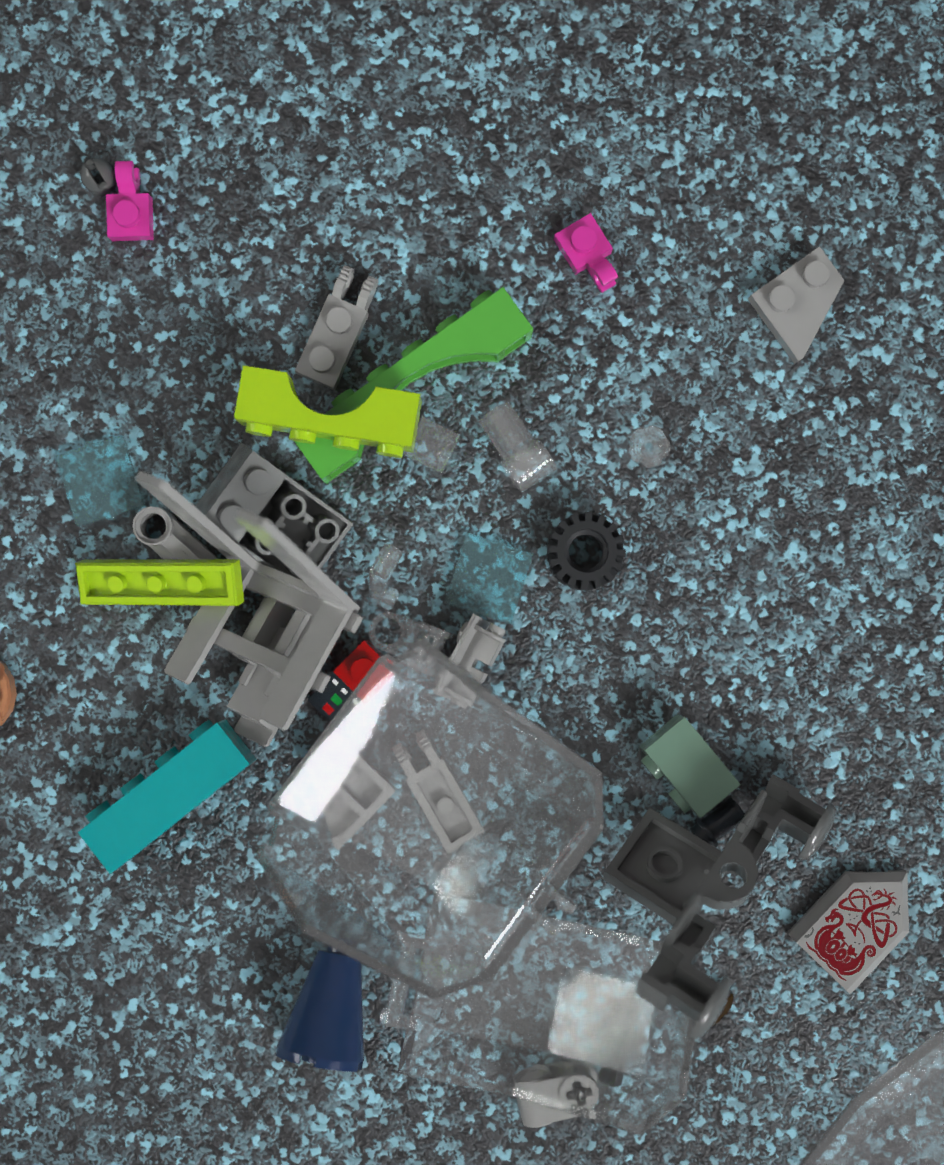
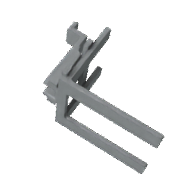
M139 471L135 480L227 559H240L243 592L246 588L265 596L242 637L223 629L235 606H201L196 616L192 618L185 635L165 667L164 672L185 684H190L213 644L232 652L238 659L248 663L239 678V685L227 707L241 715L234 728L237 734L264 747H268L278 729L286 731L289 728L310 688L323 693L331 677L320 672L342 630L344 629L354 634L363 620L357 614L360 607L269 520L239 509L235 516V519L300 579L257 562L168 482Z

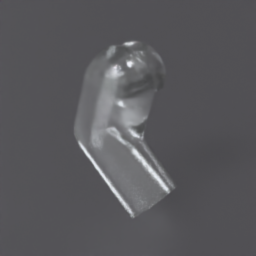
M390 544L383 545L369 571V600L375 607L379 605L385 610H391L399 597L398 590L389 587L388 583L402 556V552Z

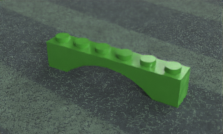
M504 287L495 293L487 290L471 302L470 306L472 309L458 318L454 314L441 322L435 329L437 334L425 343L419 339L407 346L401 352L403 358L394 365L388 367L387 364H383L373 370L366 377L368 383L356 392L348 389L338 395L331 402L333 408L324 415H341L357 409L369 398L375 387L402 391L410 383L424 375L453 364L476 361L499 362L532 338L533 327ZM316 437L315 444L294 441L321 480L326 484L360 461L365 446L360 444L359 451H351L333 447V440Z

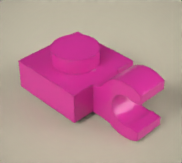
M115 161V178L119 194H106L107 237L111 241L154 240L153 198L149 193H140L139 168H134L133 161Z
M591 213L554 234L556 245L575 275L587 269L601 293L616 285L615 279L618 278V275L612 264L605 259V257L612 253L613 247Z

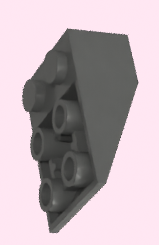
M243 443L239 445L195 505L199 511L255 560L298 579L300 578L235 519L239 509L269 520L320 570L353 526L352 522Z

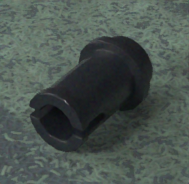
M730 797L724 804L702 820L697 817L694 820L695 825L690 830L692 834L716 848L719 846L717 841L737 827L744 818L745 813L736 801Z

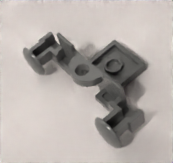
M774 774L770 778L766 789L761 790L723 851L718 850L657 811L649 808L604 871L603 880L673 924L663 942L659 955L648 972L644 971L640 977L635 994L662 1012L670 1004L694 1020L696 1024L689 1035V1038L693 1040L700 1039L715 1023L727 1002L731 988V981L727 975L719 983L693 966L716 929L714 924L699 915L703 905L719 910H730L741 906L754 890L758 878L757 863L778 830L804 844L798 859L808 860L817 852L826 839L835 819L836 808L831 802L825 809L799 794L800 789ZM725 873L740 875L744 885L739 888H731L722 882V878Z

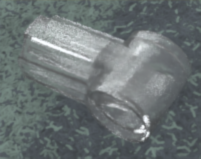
M509 401L497 406L478 421L479 426L502 460L500 462L505 472L520 493H523L557 470L556 464L547 449L538 438L532 437Z

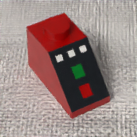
M364 640L329 675L331 678L323 693L315 691L308 701L339 730L398 669L369 640Z

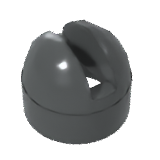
M92 158L82 164L80 170L81 181L90 193L96 196H105L115 189L117 185L115 170L107 161L100 158ZM95 168L98 169L104 179L100 184H97L91 173Z

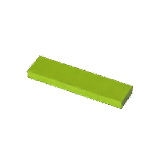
M240 559L81 560L75 563L80 603L84 605L238 606L244 602Z

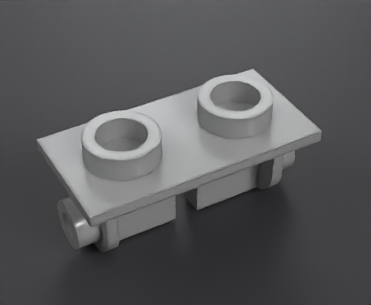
M472 614L470 620L464 623L458 632L457 645L450 659L441 665L437 673V684L433 691L451 698L452 701L464 707H467L470 700L474 702L488 675L476 669L475 666L479 660L492 667L506 641L502 638L506 630Z

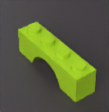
M243 365L234 419L241 425L246 426V433L272 437L273 430L290 433L289 439L296 442L315 444L316 437L333 440L332 446L336 448L359 451L360 444L377 447L376 453L379 455L402 458L403 451L414 453L422 400L419 393L375 387L369 398L357 409L341 415H324L314 412L300 402L294 382L287 372Z

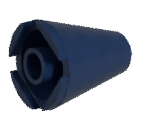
M329 942L327 951L318 950L277 1044L275 1056L297 1064L300 1063L301 1058V1060L313 1063L314 1067L346 1072L362 1070L364 1062L361 957L353 955V946Z

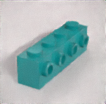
M210 719L205 721L188 735L193 742L179 752L176 746L168 750L154 762L159 769L146 779L140 773L119 789L124 796L112 806L106 800L85 816L89 824L77 833L109 874L123 866L257 760L226 719L216 724H213Z

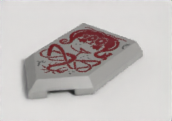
M845 871L787 932L849 994L864 981L909 933L907 871Z

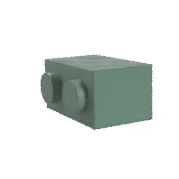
M677 714L639 746L646 755L640 761L656 780L662 776L665 777L674 788L668 795L684 814L691 809L698 817L702 818L741 785L682 715Z

